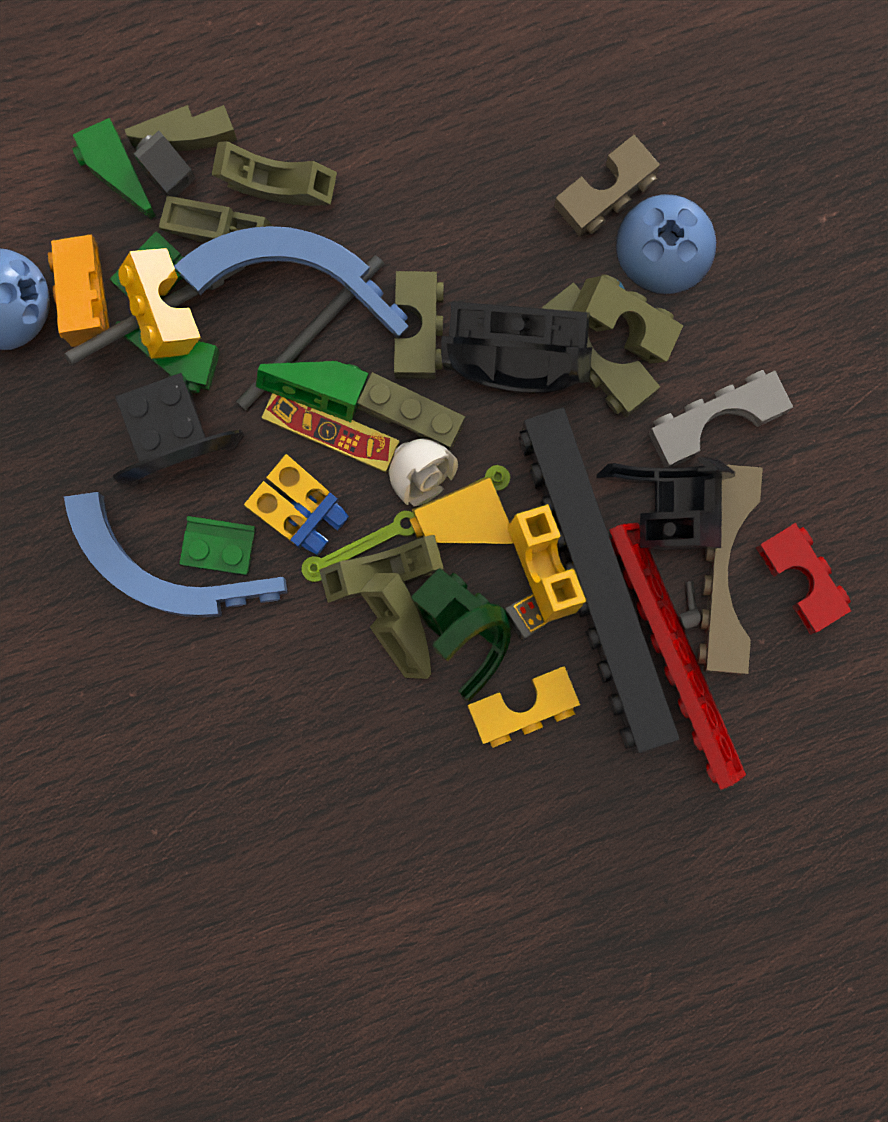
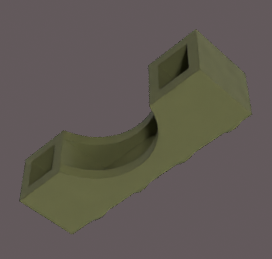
M573 282L542 308L572 311L581 290ZM588 335L587 347H592L589 383L594 388L600 386L607 395L605 401L610 409L617 415L621 412L627 418L656 395L660 386L639 361L618 364L602 358L594 350Z

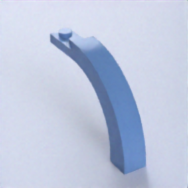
M274 226L237 230L202 244L174 265L175 270L200 295L226 274L251 264L284 261L307 265L330 275L340 282L396 338H400L409 327L405 323L408 319L406 314L395 304L389 307L380 298L384 293L372 280L369 279L366 283L362 280L369 273L370 267L340 244L308 231Z
M99 492L64 496L67 516L72 531L89 561L116 588L152 608L186 617L222 616L220 605L222 602H225L226 607H238L246 605V599L259 597L260 603L280 600V594L288 593L284 577L212 587H187L156 578L140 568L126 554L117 541L107 517L103 495Z

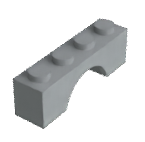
M764 370L756 372L745 379L747 384L735 389L733 384L715 392L716 398L704 403L703 399H699L685 406V413L677 417H673L672 413H669L653 422L655 427L651 428L648 434L664 467L672 468L697 456L701 451L700 437L703 427L708 421L717 416L725 414L739 415L751 421L756 427H759L787 414L793 408V405L776 371L765 374Z

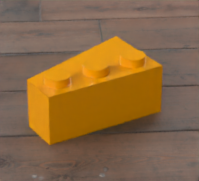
M92 234L51 241L52 252H48L49 267L51 272H54L55 285H53L52 289L54 301L57 305L58 330L60 337L64 338L71 347L78 346L110 328L98 243Z

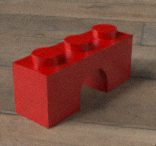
M794 523L757 546L756 550L773 577L784 570L795 569L803 573L807 578L808 592L806 596L792 607L809 634L812 635L851 612L848 606L851 601L842 586L836 587L829 576L832 574V571L826 560L822 556L817 557L812 550L813 540L804 527L799 529L797 524Z

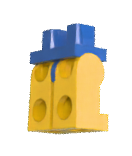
M285 454L266 478L273 486L292 500L291 503L263 481L245 502L244 506L299 549L304 547L307 551L318 556L329 542L316 531L319 525L326 521L338 531L349 519V516L338 505V498Z

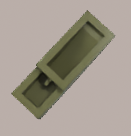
M186 105L124 129L132 146L137 147L143 138L148 135L153 136L156 132L160 131L176 151L199 150L215 147L218 142L237 140L224 105L192 117L189 107Z
M167 196L159 229L206 243L237 230L273 225L265 217L234 212L230 207Z
M398 573L375 574L360 591L377 616L370 629L405 678L428 679L431 675V666L425 632L418 610L411 599L407 587Z

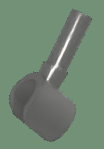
M692 581L685 582L689 611L679 614L685 632L699 628L701 620L695 602L694 582Z

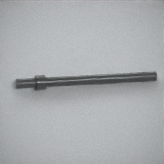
M374 255L366 264L370 269L369 273L362 280L366 283L382 268L384 262L378 256ZM344 287L272 364L291 363L345 307L354 295ZM255 381L236 402L246 411L265 390L257 388Z
M245 267L226 274L208 289L213 291L224 284L225 279L245 269ZM188 284L166 296L162 301L168 306L175 308L199 293ZM130 316L64 353L67 362L73 365L138 329L139 324L136 316Z

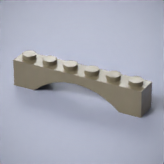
M727 465L735 471V477L722 480L721 548L705 549V561H710L709 575H704L702 594L708 596L707 609L701 610L700 629L705 630V643H699L697 662L698 664H703L702 672L747 675L749 672L751 639L741 626L732 605L728 588V564L731 548L739 528L748 514L760 503L763 468Z

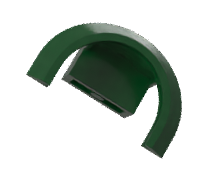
M439 568L411 596L425 625L440 637L433 644L437 654L441 655L448 662L476 634L482 636L492 645L489 654L479 669L458 690L462 699L469 702L484 687L500 666L511 639L510 620L508 613L501 606L491 604L480 593L474 596L467 590L468 586L462 578L455 573L449 576Z

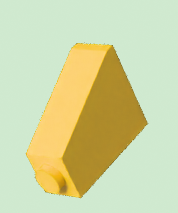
M489 477L412 509L414 517L409 519L417 538L435 535L437 543H513L507 528L510 523Z

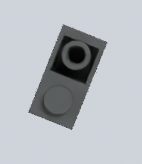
M160 131L156 132L153 136H146L137 145V151L134 153V156L143 173L166 197H177L195 180L191 168Z

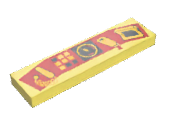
M273 393L261 417L262 420L387 473L394 457V452L400 443V440L353 420L352 422L345 421Z

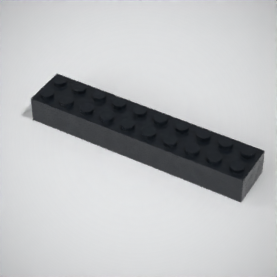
M562 407L524 420L522 431L519 432V444L524 457L528 455L531 457L533 464H530L531 469H529L534 487L535 489L541 487L544 494L542 501H540L541 507L549 505L561 537L557 542L558 553L564 552L567 561L563 567L566 571L574 569L585 596L586 602L577 612L580 618L586 616L590 627L585 631L590 649H597L601 661L596 666L602 683L609 682L612 695L607 697L613 715L620 714L624 728L619 729L625 749L631 748L633 753H641L679 740L565 409Z

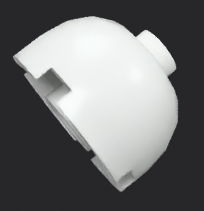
M421 438L405 442L395 450L389 468L391 486L405 504L408 505V502H410L413 506H420L431 501L444 490L439 485L446 477L450 480L453 479L458 468V461L446 447L435 440Z

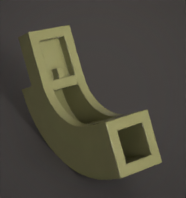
M228 141L218 142L212 176L228 182L227 187L238 192L271 201L310 206L331 205L337 175L336 171L315 161L283 162L253 154Z
M430 535L381 553L339 561L320 569L319 572L327 601L330 603L362 596L360 591L375 574L398 573L404 584L432 575L439 568L443 569V564L435 535Z

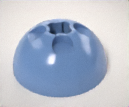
M657 195L641 201L624 217L617 233L616 251L622 269L635 284L651 292L673 294L693 287L708 273L715 257L716 236L709 217L697 204L677 195ZM671 231L675 232L678 238Z
M0 248V350H11L25 345L41 331L49 314L50 293L42 272L31 260L15 251Z

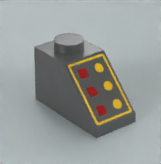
M533 593L505 609L511 626L522 642L557 620L544 623Z

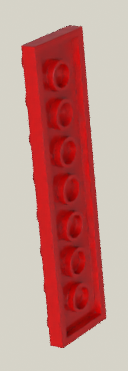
M638 523L618 525L609 530L612 535L610 541L616 557L621 556L626 569L623 570V576L628 587L635 589L639 598V602H637L639 614L651 626L653 634L650 635L651 642L658 654L662 653L667 666L664 667L666 677L672 686L676 685L681 696L678 699L680 710L685 718H690L695 731H692L695 745L700 751L704 750L709 762L706 764L707 773L714 784L718 783L720 790L732 786L746 776V773L650 549L640 548V526Z

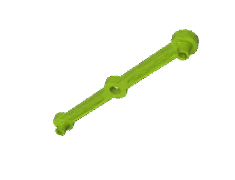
M500 465L490 467L484 477L491 478L496 491L504 490L510 482L508 470ZM402 511L398 513L393 523L323 558L316 556L307 558L302 564L303 576L310 582H319L322 580L319 572L322 568L339 561L349 560L398 535L403 537L412 536L415 534L412 526L409 529H404L400 523L405 518H413V512Z

